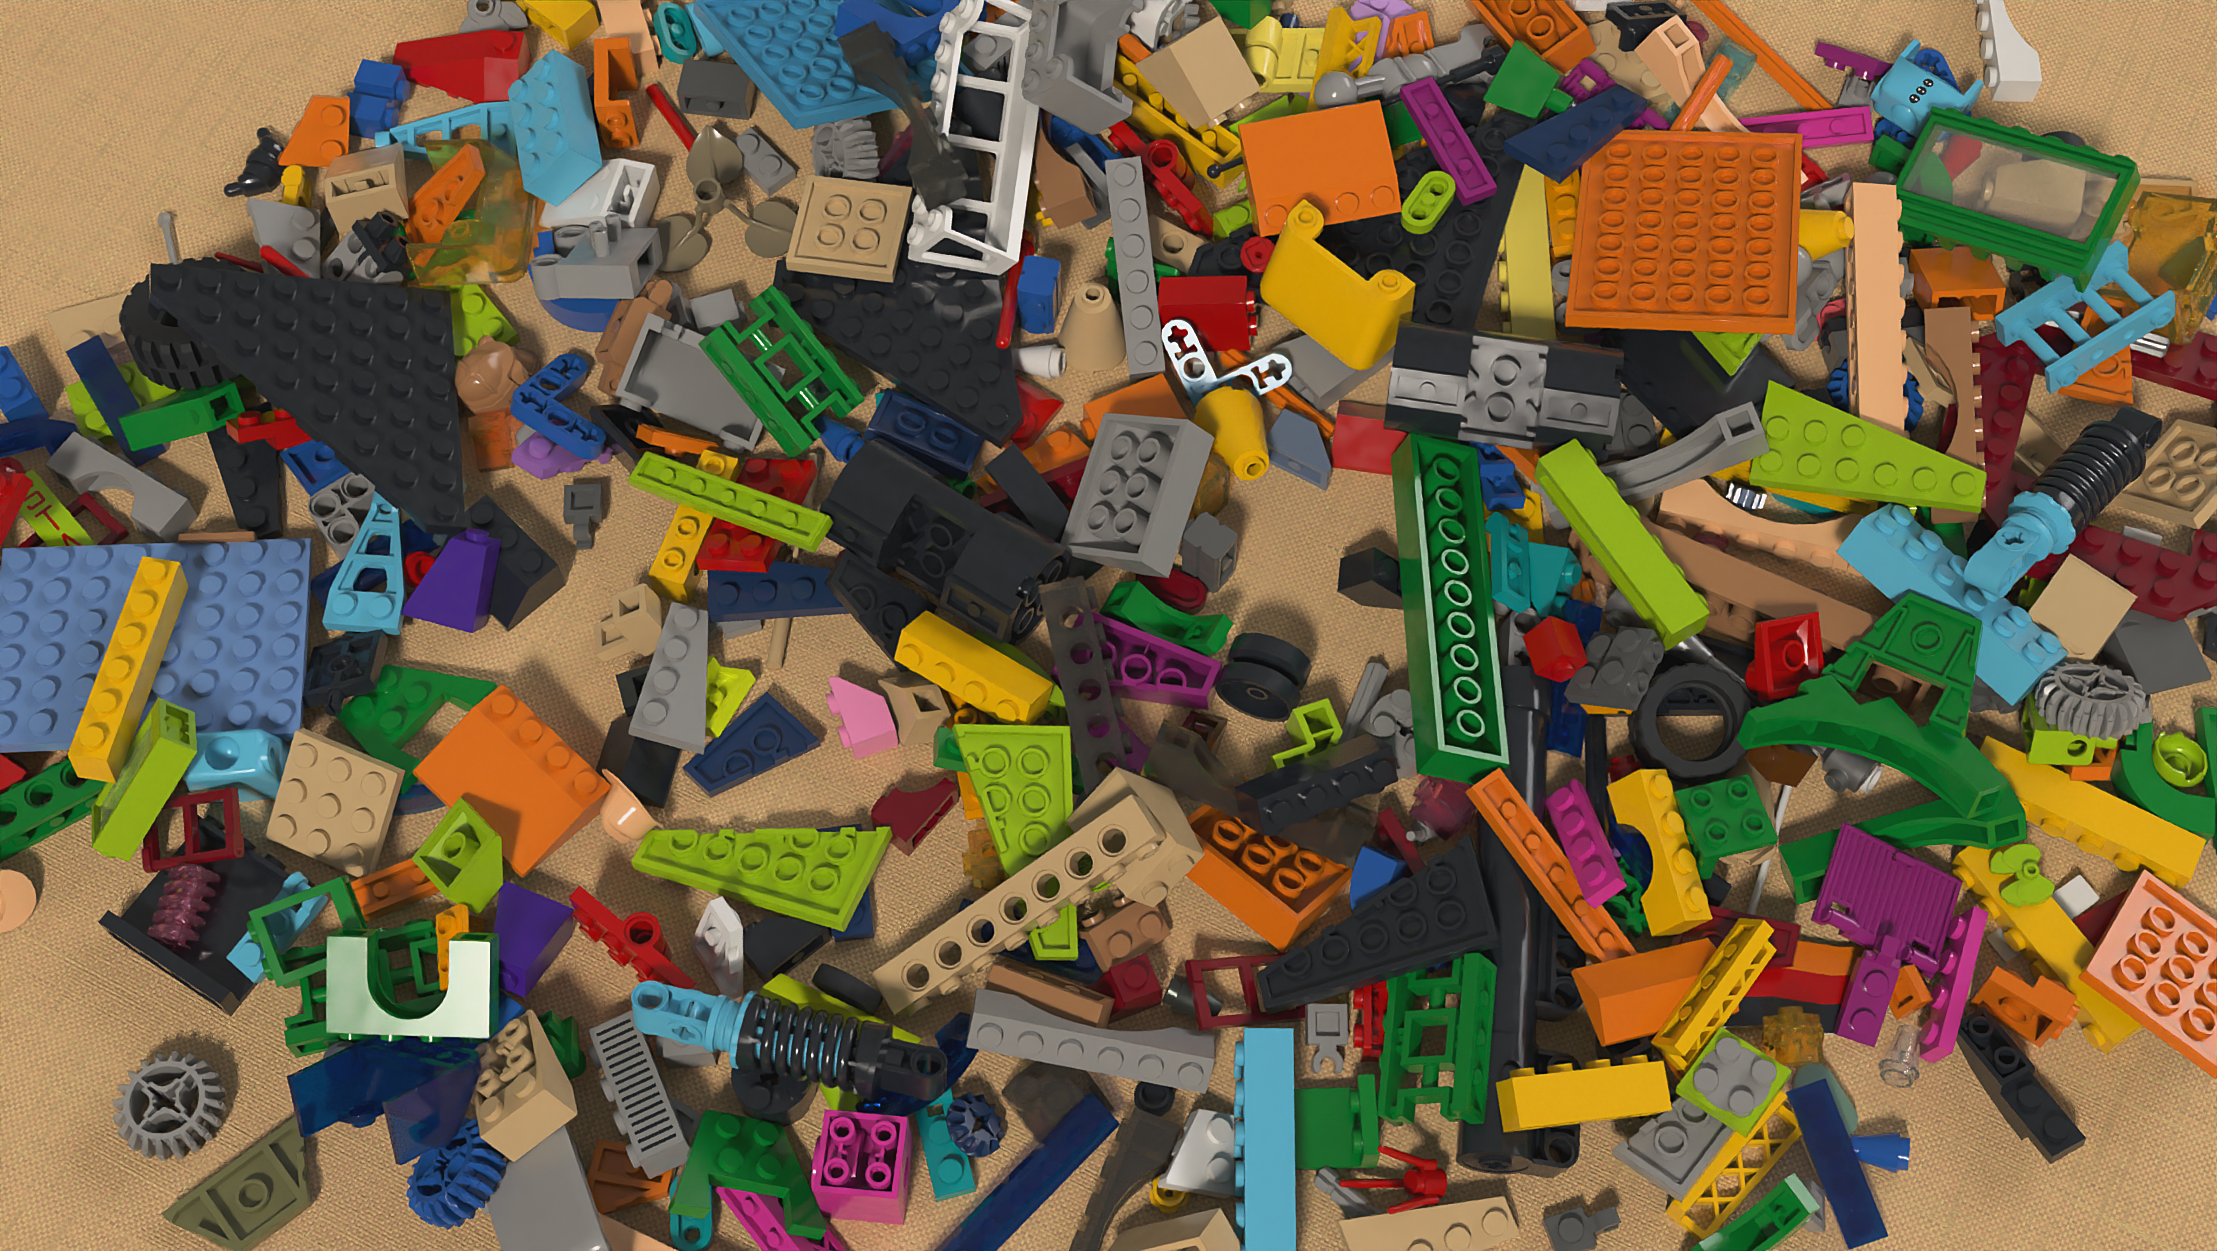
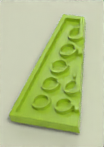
M1769 380L1761 425L1770 452L1753 458L1749 477L1750 485L1981 513L1987 479L1986 472Z
M953 725L954 736L1006 879H1009L1074 834L1066 821L1073 814L1070 726ZM1055 876L1050 878L1046 884V893L1052 898L1057 895L1060 889L1059 880ZM1020 899L1015 904L1022 919L1026 915L1027 905L1023 899ZM1072 903L1059 911L1061 917L1056 922L1043 929L1037 926L1027 933L1036 960H1076L1078 958L1076 906H1073Z
M841 827L840 832H818L815 828L755 829L754 833H736L734 829H720L719 833L697 834L694 829L651 830L645 835L631 863L634 870L845 932L893 834L890 827H876V831H856L855 827Z

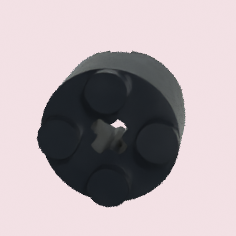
M740 1067L739 1069L732 1068L731 1070L733 1090L741 1109L749 1118L780 1123L783 1127L796 1123L806 1115L816 1096L817 1085L809 1083L807 1079L800 1082L796 1081L792 1076L783 1078L777 1072L771 1075L766 1074L762 1069L754 1071ZM777 1077L779 1083L772 1086L770 1079Z

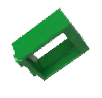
M348 874L249 911L251 920L247 921L249 934L255 944L260 942L265 954V958L261 959L264 973L269 981L275 980L277 987L326 969L327 957L288 972L266 916L330 892L343 928L368 929Z

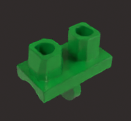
M553 1010L537 1017L568 1079L571 1080L579 1077L586 1069V1056L579 1049V1023L577 1020L570 1016L561 1021Z

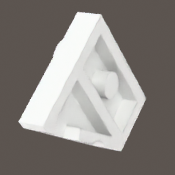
M723 896L708 902L690 945L722 995L729 996L731 1001H737L743 997V927L737 912L734 909H730Z
M1198 1109L1190 1114L1183 1128V1137L1177 1141L1171 1153L1174 1158L1167 1172L1160 1176L1158 1187L1226 1199L1234 1195V1115Z

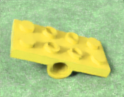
M1266 16L1251 30L1228 29L1261 88L1256 93L1311 92L1325 28H1282L1278 20Z

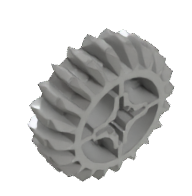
M864 115L814 126L815 135L811 137L813 150L810 152L813 155L811 165L815 168V176L877 183L875 176L880 173L877 168L880 161L877 155L879 146H876V133L871 131V122L866 121Z
M2074 661L2073 664L2060 662L2059 666L2055 665L2038 682L2035 692V707L2038 708V714L2046 718L2048 724L2058 725V730L2060 731L2068 730L2073 732L2074 736L2080 734L2088 739L2099 737L2102 740H2107L2109 736L2120 739L2122 735H2132L2133 730L2138 729L2145 712L2146 694L2142 691V685L2134 682V678L2131 676H2123L2121 670H2111L2106 665L2097 666L2092 662L2089 664H2082L2079 661Z
M173 1050L168 1060L162 1053H156L154 1064L151 1065L147 1060L141 1059L143 1070L138 1074L135 1071H128V1077L132 1080L130 1084L118 1085V1090L124 1097L112 1100L113 1106L120 1111L113 1116V1120L118 1126H121L118 1130L119 1136L123 1140H128V1146L133 1151L141 1150V1154L148 1159H151L156 1154L161 1161L167 1162L172 1152L178 1159H184L185 1148L187 1147L193 1152H199L200 1148L197 1142L202 1137L206 1141H212L213 1136L208 1130L210 1127H222V1121L215 1115L227 1111L226 1105L220 1101V1099L226 1096V1090L221 1085H218L221 1082V1077L216 1071L211 1072L212 1066L207 1061L202 1060L198 1062L199 1059L192 1053H188L183 1058L179 1051ZM175 1079L169 1085L159 1086L160 1084L166 1081ZM199 1090L198 1105L194 1114L191 1115L190 1107L196 1098L195 1093ZM149 1097V1107L143 1114L145 1118L142 1121V1107L146 1098ZM163 1098L168 1103L174 1104L180 1113L175 1112L172 1108L168 1109L160 1099ZM181 1125L180 1128L174 1131L164 1133L172 1126Z

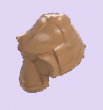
M489 335L482 336L477 343V347L474 346L462 360H459L455 370L454 384L457 388V401L459 408L464 412V416H469L471 419L480 422V424L493 423L511 414L510 404L513 392L541 370L539 356L532 350L510 347L506 343L494 341Z

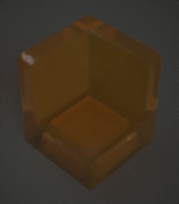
M500 412L468 418L469 432L475 444L479 472L484 473L514 468L515 464L511 462L513 453L512 435L505 413Z

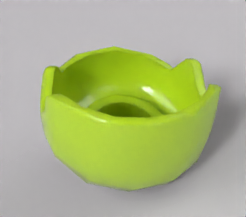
M2162 731L2152 744L2154 766L2160 777L2169 786L2178 789L2189 788L2203 780L2208 769L2207 755L2197 742L2185 737L2182 732L2166 735Z

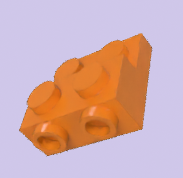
M1998 966L1994 968L1969 1003L1976 1010L1984 1006L1999 1024L2039 1048L2049 1038L2056 1041L2065 1027L2068 1028L2080 1009L2079 1006L2074 1004L2077 996L2070 993L2063 983L2040 975L2035 983L2030 986L2016 972L2008 969L2003 970Z

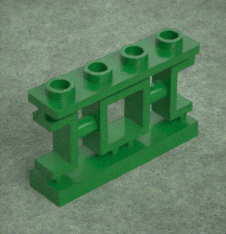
M771 285L748 304L759 318L756 322L739 334L727 320L699 342L698 345L786 454L793 459L821 437V434L810 422L813 418L830 406L841 419L865 399L861 395L860 387L856 381L846 376L838 366L835 355L829 349L824 348L816 339L811 325L804 319H800L791 308L792 305L787 295ZM771 318L786 335L775 345L760 328ZM748 337L762 353L751 364L736 348ZM782 348L805 375L802 380L787 392L763 364ZM818 376L832 392L821 402L807 387ZM795 395L809 411L797 422L783 406Z
M419 918L407 921L404 926L393 929L374 928L378 929V967H380L383 989L387 995L397 1004L413 1010H426L440 1005L447 992L440 991V981L427 984L423 956L438 953L435 922ZM327 941L325 945L312 948L298 946L287 950L286 954L281 955L287 971L290 972L326 958ZM410 948L412 965L393 970L389 952ZM312 975L282 985L285 989L296 986L301 987L304 1014L284 1018L285 1026L287 1027V1030H284L286 1046L296 1058L327 1051L330 1046L342 1041L357 1044L380 1038V1035L365 1034L364 1038L349 1040L340 1038V1033H326V1021L318 1022L316 1004L326 1002V986L314 988ZM415 981L419 999L398 1003L395 985Z
M1469 953L1464 955V959L1458 958L1453 960L1452 977L1427 979L1428 969L1425 968L1388 979L1386 983L1389 994L1387 1012L1383 1017L1384 1047L1379 1057L1381 1070L1380 1088L1376 1093L1378 1116L1394 1127L1403 1126V1122L1405 1124H1414L1416 1104L1441 1103L1440 1115L1450 1122H1458L1459 1119H1463L1469 1124L1485 1123L1497 966L1480 953ZM1461 993L1460 1010L1457 1007L1445 1008L1446 994ZM1415 994L1417 996H1430L1429 1008L1427 1010H1414ZM1448 1025L1445 1055L1420 1056L1423 1026ZM1408 1071L1410 1073H1423L1421 1088H1407ZM1455 1071L1453 1088L1450 1086L1438 1087L1439 1072Z

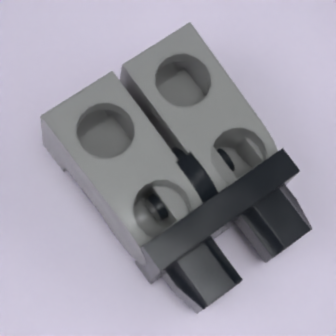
M378 211L369 222L356 220L351 227L352 231L344 237L322 264L320 273L324 279L400 286L403 276L408 277L414 270L407 260L415 250V247L404 236L394 235L392 238L390 235L396 229L398 222L393 215Z

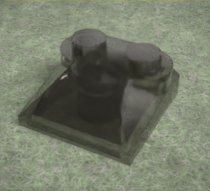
M1035 1061L1018 1073L1001 1091L1004 1100L1049 1159L1115 1112L1113 1106L1086 1070Z

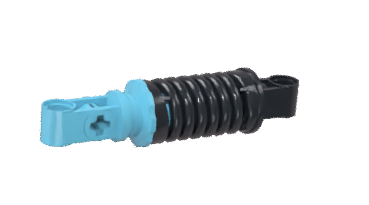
M2124 405L2111 421L2100 420L2088 424L2081 431L2079 437L2027 489L2014 497V502L2008 506V518L2003 522L2001 529L1969 559L1964 570V581L2002 598L2028 572L2035 562L2045 559L2050 553L2061 554L2068 549V545L2075 540L2090 522L2129 483L2135 481L2143 473L2146 466L2145 451L2151 449L2158 440L2163 426L2162 419Z
M644 981L638 984L631 994L633 1022L637 1030L644 1034L674 1039L683 1044L703 1046L706 1051L714 1053L718 1050L726 1051L729 1053V1062L732 1068L739 1069L741 1067L754 1071L762 1069L763 1072L770 1075L777 1072L783 1078L792 1076L796 1081L800 1082L807 1079L813 1085L823 1083L829 1089L838 1086L843 1092L853 1091L854 1094L866 1097L870 1101L876 1099L880 1089L917 1097L922 1100L937 1099L946 1090L948 1061L945 1053L933 1046H924L894 1039L893 1025L885 1022L881 1024L865 1020L861 1025L858 1037L860 1023L856 1017H849L844 1026L842 1014H833L829 1021V1014L826 1010H819L814 1017V1010L811 1007L805 1006L799 1013L798 1005L792 1002L787 1004L782 1013V1002L779 999L771 1000V998L758 995L754 991H749L743 1002L738 1003L737 1001H731L729 996L722 994L716 997L694 989H682L657 981ZM924 1072H932V1073H935V1074L926 1075V1074H923V1073H924Z

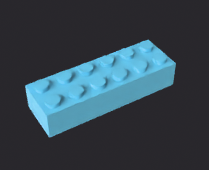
M1891 502L1862 518L1836 551L1895 604L1911 592L1981 620L1983 632L1976 675L2011 706H2014L2036 690L2041 678L2055 665L2059 666L2060 662L2069 654L2062 647L2059 639L2053 634L2040 629L2032 622L2031 616L2024 609L2014 606L2004 597L2000 598L1965 582L1963 575L1968 561L1959 555H1954L1943 545L1942 539L1936 533L1925 530L1914 520L1913 514L1903 506Z
M1244 1028L1243 1042L1235 1041L1234 1079H1241V1081H1235L1234 1118H1242V1121H1235L1234 1158H1242V1161H1236L1234 1173V1198H1242V1202H1236L1234 1233L1238 1239H1242L1240 1251H1296L1293 1028Z

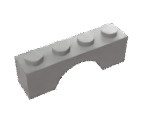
M73 432L45 463L58 483L80 496L84 492L92 495L107 489H120L134 495V505L130 516L140 532L157 543H176L178 535L184 534L198 517L190 504L192 498L178 487H174L172 490L163 485L164 482L150 470H145L143 473L136 469L135 464L121 453L111 454L107 451L106 446L93 436H89L86 439Z

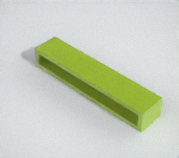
M1575 438L1539 458L1534 474L1535 480L1648 629H1654L1666 647L1665 651L1704 630L1710 615L1706 600L1701 594L1695 593L1686 582L1685 574L1680 566L1676 563L1672 564L1663 552L1660 540L1654 534L1648 533L1642 525L1636 509L1625 503L1619 495L1615 482L1610 477H1605L1601 472L1593 453L1589 449L1583 448Z

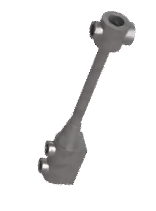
M1617 588L1605 606V610L1609 612L1606 619L1610 626L1617 631L1620 626L1648 629ZM1696 634L1667 651L1664 650V654L1673 655L1685 662L1699 665L1709 664L1716 669L1726 671L1735 681H1738L1743 686L1742 689L1745 694L1749 696L1751 703L1756 707H1765L1777 703L1774 700H1758V696L1753 695L1748 690L1745 679L1715 658L1713 652ZM1809 745L1823 755L1822 770L1827 773L1824 776V781L1828 787L1839 793H1842L1846 788L1853 793L1857 792L1878 764V761L1862 755L1834 748Z

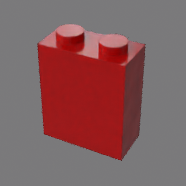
M1247 276L1160 277L1158 310L1161 330L1172 318L1182 317L1193 324L1206 352L1228 351L1231 349L1251 351L1252 336H1258V315L1251 314V312H1255L1256 298L1255 290H1248ZM1177 325L1172 326L1173 332L1169 338L1171 341L1177 339L1183 348L1182 352L1197 349L1195 344H1192L1189 348L1184 341V337L1188 333L1186 328L1180 330Z

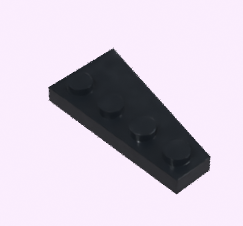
M265 402L248 408L245 411L265 413L273 410L271 403ZM226 425L206 432L238 528L255 532L258 540L283 537L278 451L266 442V439L239 444L228 435Z

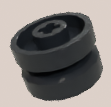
M1242 633L1235 636L1226 658L1228 664L1224 665L1215 690L1227 705L1240 713L1269 722H1284L1289 719L1292 710L1298 706L1301 698L1299 691L1304 688L1312 665L1309 658L1300 649L1284 640L1261 633Z

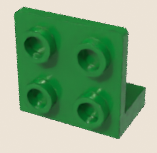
M1741 775L1675 791L1674 793L1691 851L1696 860L1700 880L1711 878L1719 858L1775 845L1778 840V836L1749 775Z
M1374 1074L1358 1075L1355 1087L1294 1089L1296 1170H1321L1325 1166H1329L1332 1169L1377 1168L1380 1157L1377 1148L1380 1144Z

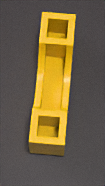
M1637 770L1607 786L1617 823L1631 825L1638 829L1646 838L1652 852V879L1648 889L1640 898L1651 935H1679L1712 920L1708 899L1700 880L1696 860L1691 851L1684 822L1676 803L1667 770Z

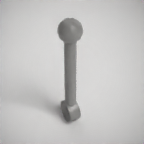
M161 212L158 216V225L162 226L170 263L173 262L175 265L179 262L176 259L169 227L171 217L169 213Z

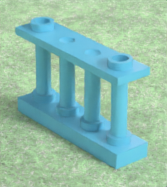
M2117 240L2107 247L2084 293L2076 290L2073 278L2061 275L2054 282H2050L1995 317L1997 339L2005 347L2017 340H2023L2047 365L2045 368L2046 389L2052 394L2061 387L2073 384L2080 375L2152 330L2166 326L2175 317V294L2169 290L2154 299L2127 273L2129 271L2128 248ZM2110 282H2115L2141 308L2123 319L2096 291ZM2084 301L2110 328L2091 338L2065 310L2078 302ZM2047 321H2054L2079 347L2061 358L2034 329Z

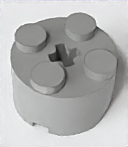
M1398 689L1377 701L1358 726L1355 738L1368 733L1392 745L1398 778L1410 779L1417 775L1410 692L1407 690Z

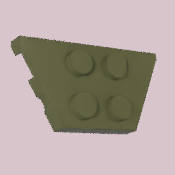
M297 1116L293 1117L161 1214L169 1223L229 1251H251L312 1206L303 1123Z

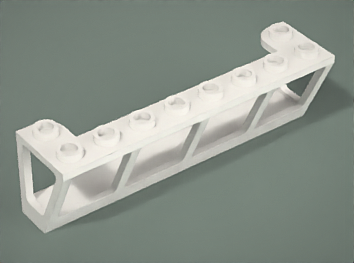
M961 0L958 6L951 12H946L941 19L939 30L942 32L941 40L935 53V61H937L936 73L930 84V89L933 91L932 100L926 112V120L928 121L927 133L921 144V150L924 153L922 164L916 176L919 186L912 204L914 219L907 236V242L910 244L908 259L913 261L1001 275L1019 262L1039 107L1024 99L1021 88L1024 78L1025 52L1028 47L1029 21L1032 11L1010 0ZM986 1L1027 21L1020 27H1011L977 21L982 11L983 3ZM966 31L1006 37L1012 40L1007 82L957 74L963 34ZM956 85L1004 94L998 142L949 134ZM947 145L996 154L990 203L940 194ZM951 208L985 213L988 216L984 243L951 230L953 213ZM943 238H950L983 252L982 261L927 252V250Z

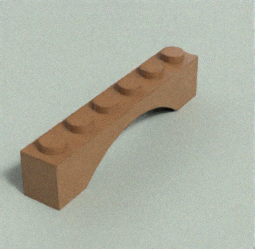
M1039 107L1032 164L1036 165L1037 170L1032 172V176L1038 191H1042L1043 197L1038 199L1042 214L1045 219L1051 217L1059 230L1098 214L1091 187L1080 168L1067 162L1054 151L1050 130L1052 114Z
M1970 306L1924 309L1926 360L1940 373L1949 386L1957 408V426L1945 455L1985 472L1984 451L1976 452V441H1983V419L1975 418L1974 408H1982L1981 385L1973 386V375H1980V353H1972V343L1979 342L1978 320L1971 321ZM1986 488L1984 491L1982 508H1986ZM1931 507V524L1978 522V513Z

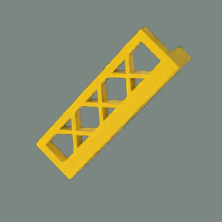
M1342 6L1329 10L1306 112L1320 110L1317 108L1313 94L1315 84L1324 74L1331 71L1345 72L1353 79L1367 76L1368 71L1373 66L1382 25L1378 16L1353 21ZM1368 31V34L1356 45V34ZM1361 55V63L1353 71L1349 72L1350 64ZM1365 98L1357 99L1356 104L1365 102Z
M1738 919L1651 1041L1657 1050L1681 1074L1686 1075L1719 1028L1723 1027L1776 952L1774 946L1768 941L1774 930L1765 920Z
M1783 1091L1778 1093L1748 1137L1745 1138L1735 1131L1682 1203L1674 1199L1665 1213L1697 1241L1700 1242L1717 1232L1808 1128L1803 1121L1783 1105L1788 1097ZM1775 1114L1794 1129L1786 1139H1769L1767 1122ZM1761 1130L1762 1139L1752 1140ZM1745 1147H1763L1765 1163L1761 1168H1743L1742 1151ZM1770 1147H1778V1149L1771 1155ZM1735 1160L1736 1168H1728V1166ZM1754 1175L1745 1185L1744 1176ZM1720 1176H1737L1739 1193L1735 1197L1717 1196L1716 1180ZM1710 1188L1711 1197L1701 1198ZM1694 1205H1712L1713 1222L1705 1231L1686 1216ZM1719 1205H1727L1719 1214Z

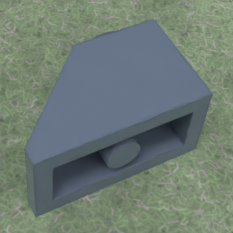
M1284 408L1266 436L1270 464L1326 491L1330 485L1332 467L1317 424L1302 413H1293Z

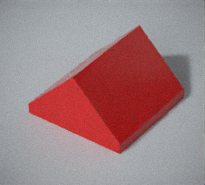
M1339 401L1330 457L1331 467L1392 476L1391 457L1406 439L1408 433L1383 429L1385 407Z

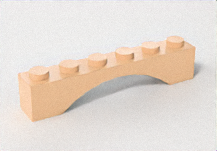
M1676 14L1653 30L1634 51L1682 110L1706 73V69L1701 57L1699 41ZM1715 93L1695 124V128L1698 131L1750 132L1732 115L1717 93ZM1801 170L1802 185L1804 182L1808 180V178Z
M1699 478L1661 492L1655 524L1658 526L1697 536L1711 543H1728L1737 545L1740 549L1746 551L1759 550L1772 553L1781 559L1794 558L1811 562L1817 567H1834L1847 570L1856 576H1863L1836 551L1860 520L1866 517L1864 515L1850 513L1836 520L1817 524L1794 525L1773 522L1751 515L1732 505L1720 496L1704 479Z

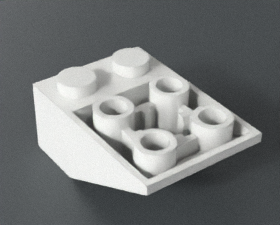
M622 158L603 160V166L557 207L546 202L538 222L539 226L553 229H561L568 226L589 228L591 222L601 221L603 227L607 228L605 217L608 214L616 213L620 216L621 228H646L660 192L655 165Z

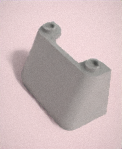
M648 312L615 392V395L622 397L619 404L637 412H640L642 406L707 431L725 439L723 447L743 454L745 448L753 451L763 424L698 345L706 336L673 324ZM740 351L749 364L757 359V357ZM765 361L763 364L780 384L786 369Z
M566 1123L515 1162L510 1159L506 1161V1167L499 1174L502 1181L496 1183L493 1189L494 1195H490L485 1201V1208H481L484 1215L490 1214L501 1251H612L586 1179L587 1171L582 1156Z

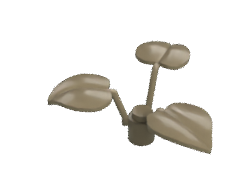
M706 125L695 139L686 163V173L690 182L694 185L693 196L698 203L694 208L696 212L695 225L692 226L691 222L685 217L669 216L655 226L659 230L663 262L657 271L666 273L682 272L693 268L701 262L708 249L706 239L697 233L702 227L703 213L717 214L724 208L729 209L744 223L750 225L745 232V242L755 255L762 258H775L784 255L789 250L797 215L782 203L766 201L759 203L755 207L753 219H751L727 199L720 184H729L737 179L743 168V156L739 148L731 140L721 135L710 125Z

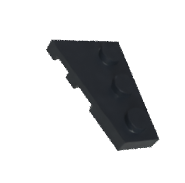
M849 550L839 551L824 584L901 673L908 671V667L894 660L901 631L926 610L934 614L937 606Z

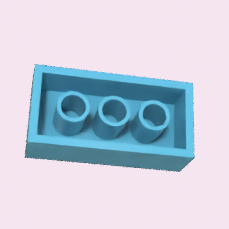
M552 49L542 59L537 60L524 76L513 82L510 89H508L523 188L525 191L557 207L603 165L585 67Z

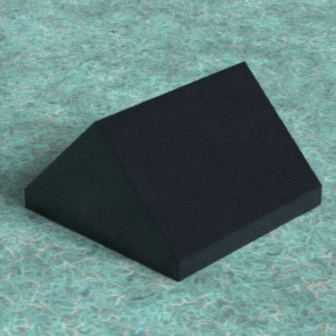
M620 404L598 405L590 408L589 414L592 423L601 428L606 435L604 445L613 450L612 454L630 473H632L646 451L672 460L679 458L664 453L665 447L649 444L636 437L638 426L642 424L665 428L646 407L642 406L640 412Z
M633 716L612 721L595 771L609 783L602 772L603 768L607 769L635 795L641 804L664 809L683 749L629 735V726Z

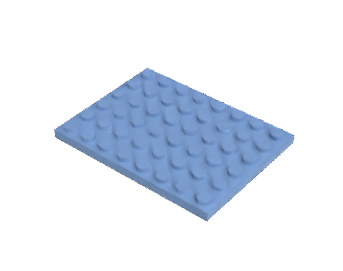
M311 538L256 540V542L179 544L177 542L3 548L0 569V753L69 750L142 556L180 562L189 588L135 735L159 697L195 712L196 733L261 729L284 741H292L295 730L303 728L304 703L302 696L306 677L313 543Z

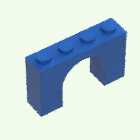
M848 0L838 7L834 35L896 73H900L936 53L942 34L939 30L941 19L946 12H951L958 6L961 0H900L927 16L919 18L893 13L872 0ZM986 1L983 3V8L977 21L985 22L987 18ZM966 31V32L963 34V36L967 35L968 33H970V32H972V31Z

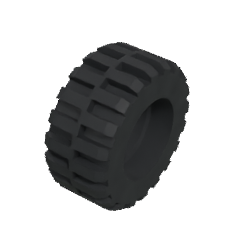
M203 257L202 260L187 258L183 259L182 263L175 264L177 266L248 272L230 261L221 259L218 262L213 257ZM149 274L146 275L142 283L137 282L132 287L131 295H127L122 304L119 323L132 357L142 375L160 386L165 385V387L174 390L185 387L188 391L199 390V387L202 386L214 387L219 385L218 382L226 379L231 381L238 377L216 358L217 353L206 343L201 342L199 344L177 325L178 320L165 309L160 311L149 302Z

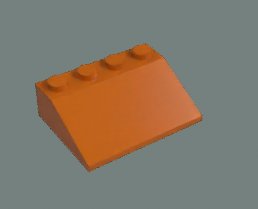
M1380 100L1238 125L1253 231L1260 237L1280 234L1287 216L1303 199L1321 212L1324 219L1323 226L1402 212L1397 173Z
M504 684L475 705L413 770V774L449 809L452 808L460 797L464 798L502 838V859L521 878L529 874L599 815L600 808L611 788V785Z
M1241 775L1186 818L1205 855L1185 876L1284 953L1311 928L1351 883L1355 863L1303 822L1287 826L1283 832L1273 836H1263L1241 823L1234 786L1249 781Z

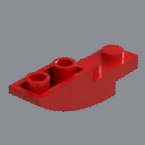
M274 407V411L265 413L246 411L239 413L235 419L226 420L228 435L239 444L266 439V442L278 451L313 440L295 424L296 419L282 407L280 409Z

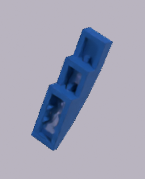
M1459 440L1460 445L1477 448L1481 496L1488 511L1523 509L1526 496L1513 476L1514 462L1494 445Z

